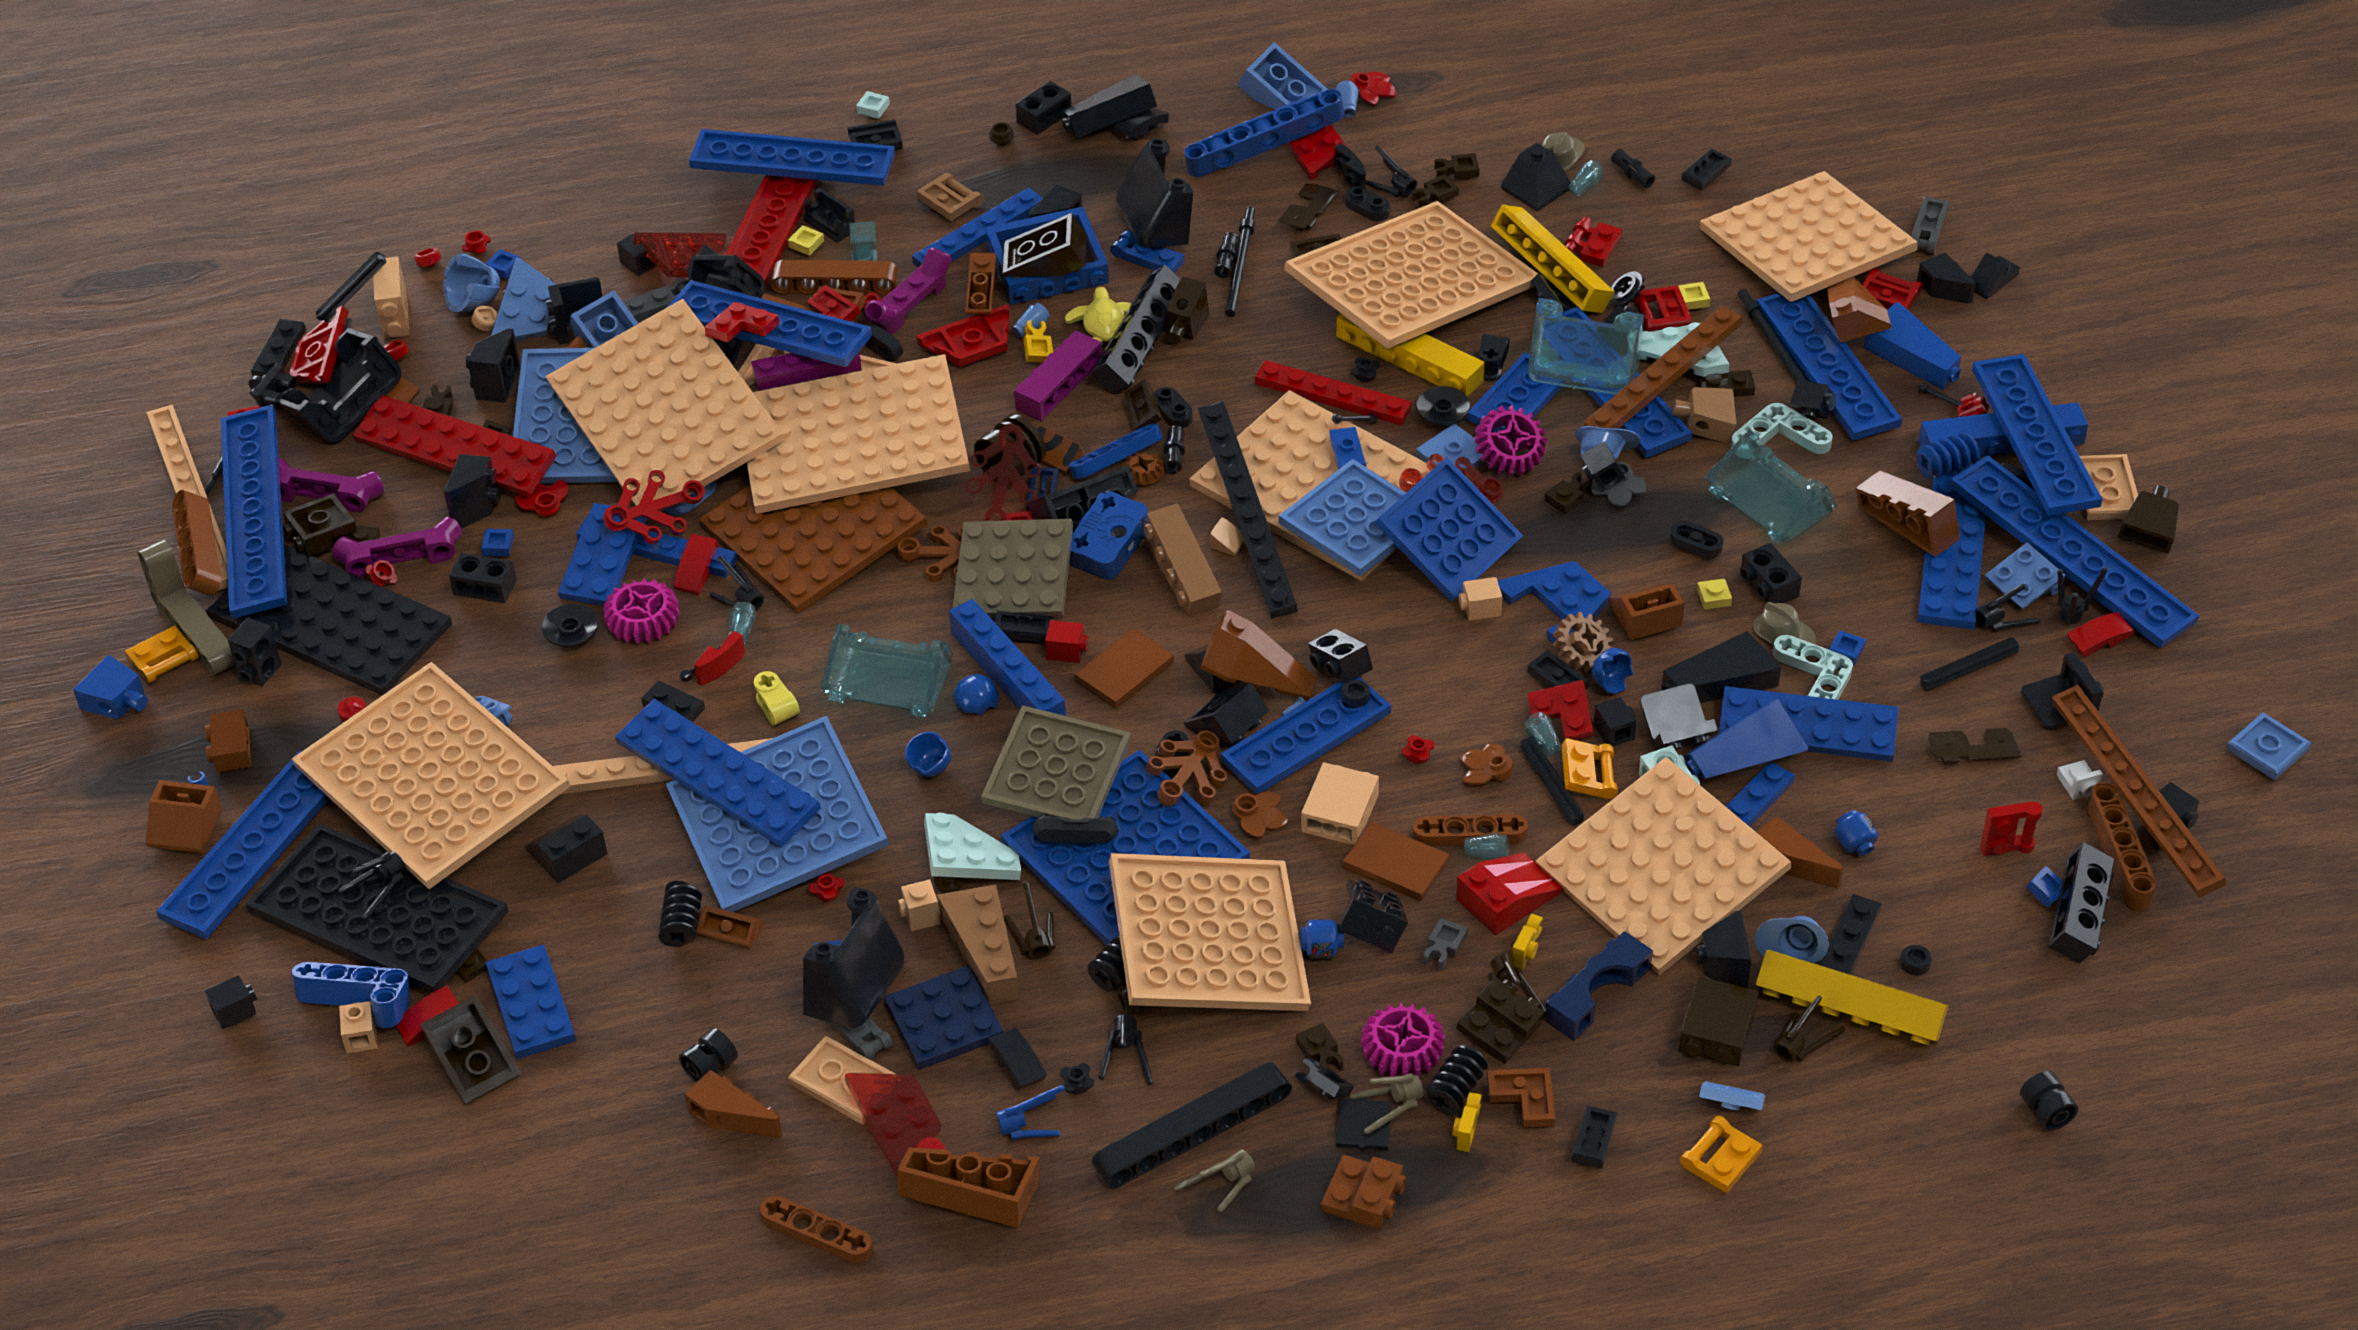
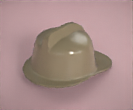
M1567 132L1552 133L1542 143L1543 147L1556 155L1564 171L1569 170L1585 151L1581 140L1569 136Z
M1768 602L1762 614L1757 616L1753 622L1755 634L1773 646L1775 639L1781 635L1794 636L1816 645L1814 631L1799 619L1796 609L1791 605Z

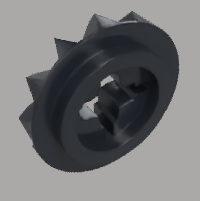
M1636 271L1622 275L1611 287L1615 292L1609 302L1615 307L1618 305L1626 306L1630 302L1634 303L1635 299L1641 296L1640 291L1645 288V278Z

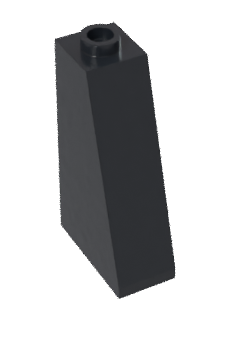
M1135 74L1063 110L1065 119H1062V124L1066 133H1070L1077 139L1157 106L1150 83Z
M1746 631L1663 670L1661 690L1692 684L1696 689L1699 702L1703 703L1723 699L1725 686L1761 691L1779 686L1781 666Z

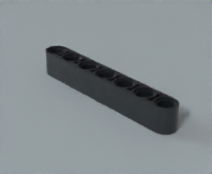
M1264 1063L1102 1148L1094 1155L1092 1164L1110 1188H1118L1278 1104L1289 1096L1292 1091V1084L1275 1063Z

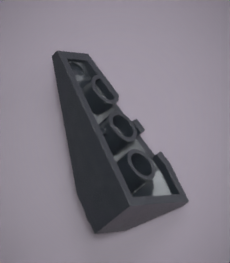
M1128 465L1027 503L1034 520L1072 519L1074 532L1101 493L1106 494L1107 491H1112L1129 499L1138 489Z

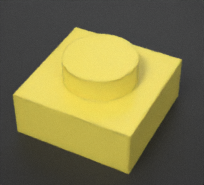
M802 225L788 239L789 248L810 256L824 242V235Z
M1704 282L1678 285L1688 310L1710 307V297Z
M1725 578L1698 582L1697 592L1704 610L1731 606L1732 596Z

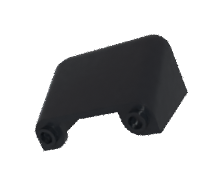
M1155 138L1144 145L1117 189L1116 202L1135 241L1140 246L1146 248L1189 245L1194 192L1191 186L1181 178L1166 180L1164 176L1166 156L1170 151L1166 139Z
M693 255L687 269L689 281L692 280L762 298L765 291L763 277L736 255ZM734 337L729 342L714 339L733 365L744 340Z
M350 328L336 341L335 350L343 362L332 372L330 382L321 383L308 397L302 391L291 388L284 391L275 400L284 412L324 440L330 442H338L343 439L369 412L373 404L383 395L385 396L399 382L402 375L399 364L374 336Z
M854 887L847 896V907L852 911L851 930L841 944L836 946L827 942L818 943L812 946L803 957V1015L848 1028L862 1026L868 1020L904 966V951L876 895L866 889Z

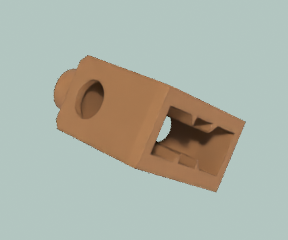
M1694 387L1691 389L1687 401L1676 399L1673 401L1672 415L1686 417V426L1692 431V434L1729 443L1736 427L1733 389Z

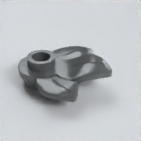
M1618 462L1626 478L1604 491L1600 489L1594 480L1592 493L1595 495L1605 494L1612 505L1622 507L1630 502L1632 494H1645L1646 483L1642 478L1634 475L1627 463Z

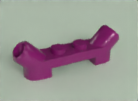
M933 247L928 249L922 265L884 299L868 302L864 310L866 319L889 334L897 332L905 324L904 316L928 294L932 293L937 296L946 287V272L952 260L951 255Z
M279 457L281 501L292 503L296 495L320 499L334 494L347 511L361 512L370 500L383 495L384 486L377 472L370 471L354 478L290 468L286 461Z
M443 517L433 528L360 543L348 537H342L334 544L333 555L337 562L345 565L347 573L349 572L364 578L369 577L365 573L367 565L374 566L380 560H385L391 564L429 557L430 564L447 561L455 554L454 544L461 538L462 530L455 519Z

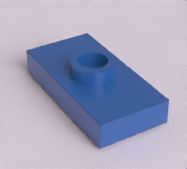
M1356 427L1329 430V438L1338 470L1352 459L1366 467Z

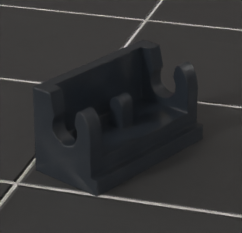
M818 188L815 190V202L813 205H811L809 199H805L804 221L836 243H839L856 231L854 210L823 189Z

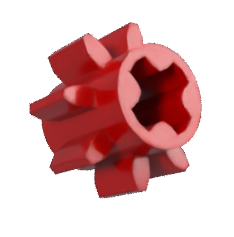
M1971 393L1960 398L1962 405L1957 407L1959 417L1991 413V407L1986 397L1983 395L1978 397L1977 393Z

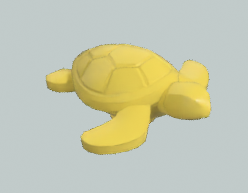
M1097 287L1094 292V301L1090 305L1078 306L1066 314L1065 320L1067 324L1083 320L1086 331L1094 339L1100 341L1102 345L1103 341L1111 340L1131 303H1116L1109 299L1106 288Z

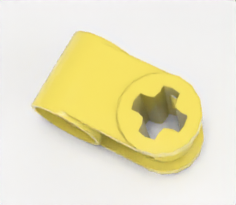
M764 671L756 675L754 678V687L757 690L756 702L773 726L800 714V708L794 695L788 691L778 675L771 671Z

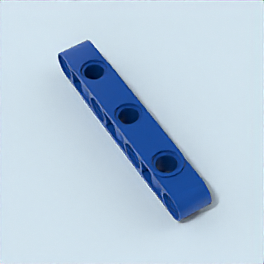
M1336 89L1325 90L1190 144L1184 150L1188 173L1194 177L1204 176L1340 121L1344 117L1341 92Z

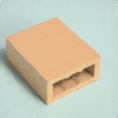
M399 256L385 258L386 264L373 276L374 301L383 338L409 336L408 297Z
M1323 762L1301 812V832L1355 845L1365 829L1378 798L1379 776Z

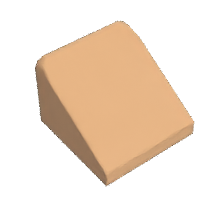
M1221 517L1210 533V548L1235 556L1244 544L1241 532L1232 523Z

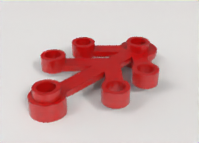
M653 470L648 476V485L639 505L628 508L631 498L636 496L640 489L638 480L628 478L623 484V493L618 504L610 506L605 510L603 515L604 524L612 531L621 532L628 529L644 536L645 541L649 544L658 543L662 535L659 527L654 525L647 526L634 520L643 516L668 527L671 534L681 536L686 530V521L681 517L674 518L660 512V510L684 502L689 504L699 503L705 493L704 486L697 480H690L684 484L682 491L653 500L658 488L662 487L665 481V475L662 471ZM657 476L661 479V481L654 482L652 480V477ZM627 485H634L636 489L629 490ZM688 492H694L697 497H690ZM612 517H619L621 522L613 521ZM676 523L680 524L683 529L678 530L673 525ZM655 532L658 537L651 538L648 533Z

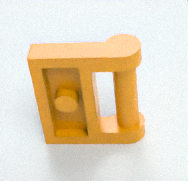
M176 626L125 650L128 660L147 684L156 681V677L187 661L193 662L199 659L198 652L193 644L188 642Z
M1566 738L1561 745L1565 789L1605 799L1615 798L1618 795V787L1613 777V746L1610 744L1597 746ZM1594 760L1600 761L1602 783L1596 782Z
M1715 1116L1710 1122V1128L1690 1151L1687 1150L1683 1153L1679 1161L1685 1169L1727 1194L1761 1154L1763 1145L1730 1126L1724 1117ZM1719 1136L1726 1140L1707 1164L1700 1160Z

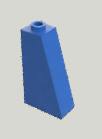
M1898 302L1887 310L1892 328L1865 336L1864 349L1942 390L1951 382H1956L1961 374V369L1959 368L1961 356Z
M1779 699L1768 702L1684 756L1687 759L1685 764L1690 773L1701 780L1801 753L1809 748Z

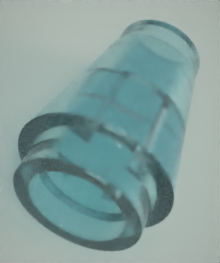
M1594 160L1583 163L1569 185L1570 191L1580 196L1602 181L1604 175L1603 167Z
M737 602L729 611V635L732 631L743 634L744 644L757 618L753 605L746 602Z
M1537 712L1525 721V732L1537 741L1541 749L1548 756L1554 755L1561 750L1562 746L1550 716L1545 715L1544 712Z
M1498 832L1466 838L1464 845L1465 855L1487 860L1508 856V836L1501 835Z

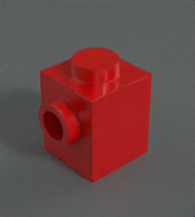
M1050 620L1045 639L1046 659L1080 663L1082 652H1087L1089 643L1088 635H1084V624Z

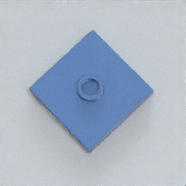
M1453 424L1416 448V456L1425 463L1436 467L1447 457L1464 475L1485 463L1481 462L1482 454L1476 453L1477 444L1474 443V437L1456 424Z
M2262 712L2228 742L2227 750L2273 780H2276L2310 749L2311 742Z

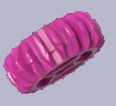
M1513 405L1509 406L1507 411L1503 406L1499 407L1497 411L1492 409L1487 416L1482 417L1480 425L1475 430L1477 434L1474 438V443L1477 444L1476 453L1482 454L1481 462H1489L1488 470L1493 467L1498 468V475L1505 470L1509 477L1513 475L1514 471L1520 477L1525 470L1530 472L1534 466L1539 465L1542 460L1541 457L1546 452L1547 439L1544 438L1545 429L1539 428L1540 420H1532L1533 412L1528 415L1523 414V407L1518 412L1514 410ZM1506 426L1505 430H1498L1497 433L1491 432L1497 427ZM1530 449V451L1524 455L1515 456L1516 452Z
M645 578L642 582H636L633 579L632 584L622 583L621 589L614 588L613 594L607 595V601L604 603L603 608L604 621L610 633L615 635L617 640L624 639L627 644L635 641L637 645L641 641H647L650 644L652 639L661 640L662 634L669 635L670 629L676 628V621L679 620L678 600L672 589H668L665 583L658 584L656 579L651 582H647Z
M1400 1002L1397 1008H1393L1388 1004L1385 1011L1377 1009L1375 1016H1369L1367 1025H1364L1362 1029L1361 1047L1364 1050L1365 1060L1370 1061L1372 1069L1379 1068L1381 1076L1387 1072L1390 1073L1391 1077L1411 1073L1419 1078L1421 1071L1429 1074L1431 1066H1437L1439 1058L1444 1053L1445 1035L1442 1032L1441 1022H1436L1434 1014L1427 1015L1425 1007L1416 1010L1413 1003L1409 1008L1404 1007Z

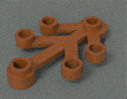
M935 525L931 528L932 541L944 543L947 546H920L919 541L913 537L903 538L898 542L899 557L905 562H914L918 557H945L938 563L931 564L926 568L927 580L939 582L943 578V572L959 562L963 526L958 529L959 540L947 532V528L943 525ZM958 565L955 566V568L953 569L955 581L957 578Z
M1201 731L1193 737V740L1172 741L1166 739L1161 742L1158 749L1161 757L1151 756L1146 764L1147 772L1157 776L1162 773L1163 769L1181 768L1173 780L1168 779L1161 783L1157 793L1161 804L1168 807L1177 804L1183 794V786L1192 774L1198 786L1197 800L1203 804L1212 803L1216 794L1212 786L1217 788L1223 787L1228 777L1216 756L1220 749L1219 738L1211 731ZM1176 752H1193L1191 756L1174 757ZM1203 758H1205L1211 770L1208 779L1201 765Z

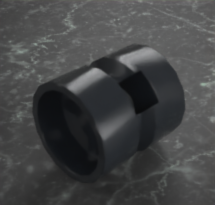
M711 1028L698 1039V1045H690L679 1055V1062L686 1074L697 1083L710 1070L718 1075V1069H726L738 1058V1053L734 1044L722 1031Z
M2043 1071L2032 1076L2020 1089V1096L2029 1109L2035 1111L2033 1113L2046 1131H2055L2066 1126L2076 1117L2079 1110L2073 1098L2068 1092L2064 1091L2063 1084L2052 1071Z

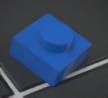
M499 249L485 264L495 269L499 277L508 279L516 257L520 258V256Z
M486 529L481 546L483 556H510L515 537L513 529Z
M1840 630L1829 650L1848 657L1855 666L1865 648L1866 639Z
M2045 866L2025 887L2048 908L2059 897L2062 880Z

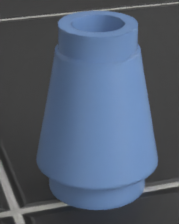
M1351 81L1340 82L1336 86V90L1340 91L1342 95L1344 117L1352 118L1356 115L1359 90Z
M1040 303L1029 305L1012 327V331L1019 339H1023L1026 335L1025 326L1028 320H1031L1033 328L1038 329L1041 321H1044L1047 325L1050 314Z

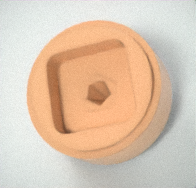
M479 306L474 310L472 323L482 331H492L498 313L489 306Z

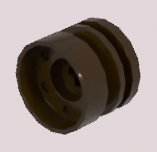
M1011 414L995 425L994 429L976 440L974 454L985 474L1000 485L1010 486L1024 476L1026 471L1034 468L1036 464L1045 458L1046 445L1041 434L1031 422L1020 415Z

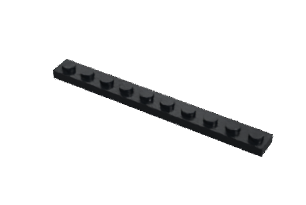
M1220 401L1199 407L1200 419L1270 617L1272 619L1297 612L1295 598L1225 403Z

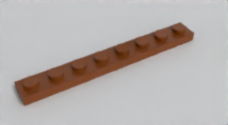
M1724 306L1718 308L1584 421V427L1594 426L1619 429L1743 324L1742 316Z

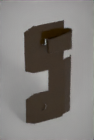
M1306 183L1299 194L1313 199L1308 207L1289 205L1279 221L1297 228L1311 230L1317 222L1313 218L1314 215L1322 214L1339 190Z
M2007 728L1986 729L1985 737L1988 744L1970 745L1967 736L1962 731L1930 732L1928 736L1935 757L1941 758L1943 764L1959 763V756H1968L1970 760L2022 757L2019 754L2020 750L2012 732Z

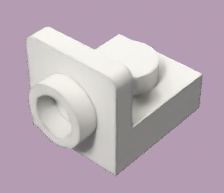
M2085 760L2058 767L2056 774L2073 800L2090 797L2093 786L2102 782L2103 779L2101 770L2092 772Z

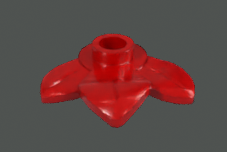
M1360 72L1354 73L1350 78V81L1358 88L1360 98L1369 104L1376 105L1379 97L1395 98L1397 95L1394 86L1389 82L1390 77L1384 73L1369 72L1366 74Z
M556 481L550 487L539 483L530 497L518 495L515 497L517 505L524 510L535 511L540 516H552L560 510V502L568 496V486L565 481Z

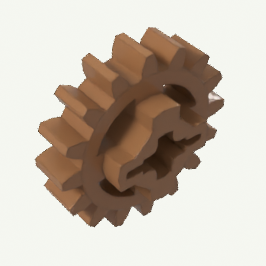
M1578 612L1575 616L1569 614L1556 626L1558 629L1553 633V636L1557 638L1553 646L1561 650L1557 656H1565V663L1567 665L1573 663L1575 671L1583 667L1585 673H1589L1598 656L1606 649L1612 648L1609 645L1614 640L1606 636L1609 628L1602 629L1600 627L1602 620L1600 619L1596 622L1592 621V614H1589L1586 618H1584L1582 612Z

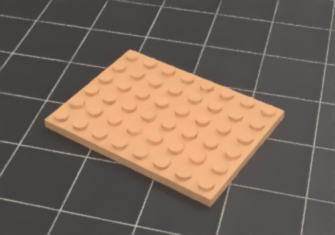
M1438 201L1285 262L1284 269L1387 349L1535 286L1531 280L1538 274Z
M684 299L545 376L554 392L621 487H623L625 480L628 478H634L639 481V492L631 498L635 506L639 505L648 485V476L653 470H660L665 475L664 484L658 488L653 499L656 500L682 491L684 484L690 480H697L703 486H706L786 440L781 429L714 339L705 336V327ZM657 476L652 477V480L654 482L661 481V479ZM627 485L629 490L636 489L634 485Z
M945 354L753 392L781 429L786 439L747 462L756 514L970 471Z
M1289 390L1237 436L1269 529L1349 575L1363 581L1388 556L1360 577L1279 524V515L1338 470L1329 438V430L1356 427L1366 468L1406 493L1435 467L1348 421H1341L1339 424L1333 423V413ZM1213 457L1190 477V486L1232 509L1215 458Z
M432 662L292 758L294 766L384 849L388 852H396L405 863L406 869L428 889L432 888L570 788L569 781L565 776Z

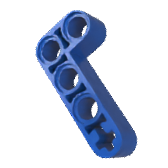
M303 962L292 969L297 1000L305 1003L342 1006L370 1001L374 1023L378 1027L390 1028L399 1024L411 1003L408 974L401 969L318 962Z

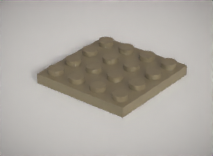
M1072 519L964 522L953 608L973 599L991 619H996L997 610L1053 616V618L1063 617L1073 534Z
M1022 705L982 793V803L1038 818L1043 814L1076 820L1098 818L1132 740L1131 732Z

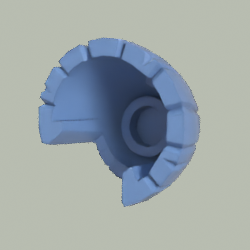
M457 254L448 262L449 267H446L443 277L445 280H443L442 288L445 293L443 296L446 297L445 303L449 306L450 311L456 313L472 312L479 306H487L495 299L500 291V277L495 269L466 254Z

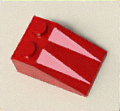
M1523 852L1479 862L1457 876L1456 900L1496 936L1561 894L1563 887Z

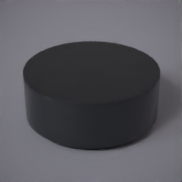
M1350 680L1342 686L1341 699L1349 707H1362L1370 700V688L1368 684L1361 680Z
M1910 945L1904 948L1901 953L1900 966L1910 975H1923L1930 969L1931 953L1922 946Z

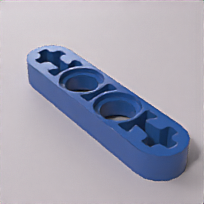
M1149 424L1071 462L1069 467L1073 478L1087 477L1158 442L1163 437L1159 425Z

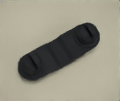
M1043 814L1035 821L1033 831L1041 841L1063 842L1066 844L1108 843L1118 835V826L1111 816L1107 818L1101 816L1099 818L1076 820Z

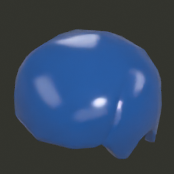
M1609 648L1602 652L1595 660L1592 668V676L1599 687L1606 693L1614 695L1626 689L1625 679L1628 676H1633L1632 658L1624 649Z
M974 674L963 678L958 683L953 698L959 710L965 713L983 715L987 708H996L998 706L1000 695L990 678L982 674Z
M922 732L913 737L907 744L905 759L912 770L918 775L928 778L935 777L945 771L951 762V749H949L947 742L938 733Z

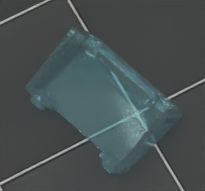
M1539 298L1536 306L1530 349L1529 377L1536 382L1616 395L1636 378L1640 363L1644 314L1621 313L1616 317L1614 324L1564 317L1562 316V306L1560 303L1551 299Z
M1748 430L1705 476L1710 485L1708 490L1717 499L1720 500L1722 497L1766 529L1768 531L1767 535L1779 544L1781 541L1788 543L1828 517L1838 506L1826 485L1819 480L1817 482L1812 479L1807 480L1777 458L1769 447L1766 448L1763 445H1759V436Z
M836 623L821 689L828 694V699L836 702H845V699L907 709L910 710V713L918 716H926L927 713L934 711L953 659V653L945 641L932 639L930 646L927 642L923 641L919 645L871 637L867 632L861 631V634L850 633L851 626Z

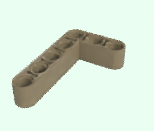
M162 539L138 551L139 560L154 603L172 626H176L188 642L193 644L198 652L199 660L207 670L215 676L235 666L228 640L185 589L174 553L169 544Z

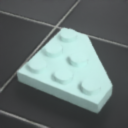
M1691 323L1680 327H1666L1662 330L1643 331L1638 334L1629 335V346L1636 358L1647 360L1649 357L1659 359L1701 323ZM1717 345L1690 369H1694V374L1703 377L1715 373L1723 374L1729 372V362Z
M925 813L924 827L931 876L1020 880L1021 866L1019 855L1010 847L956 815Z

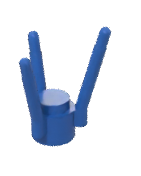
M1060 1085L1016 1106L997 1111L996 1114L1002 1135L1011 1134L1012 1140L1026 1137L1059 1136L1060 1131L1021 1130V1127L1026 1126L1023 1112L1055 1099L1056 1094L1064 1091L1065 1087Z

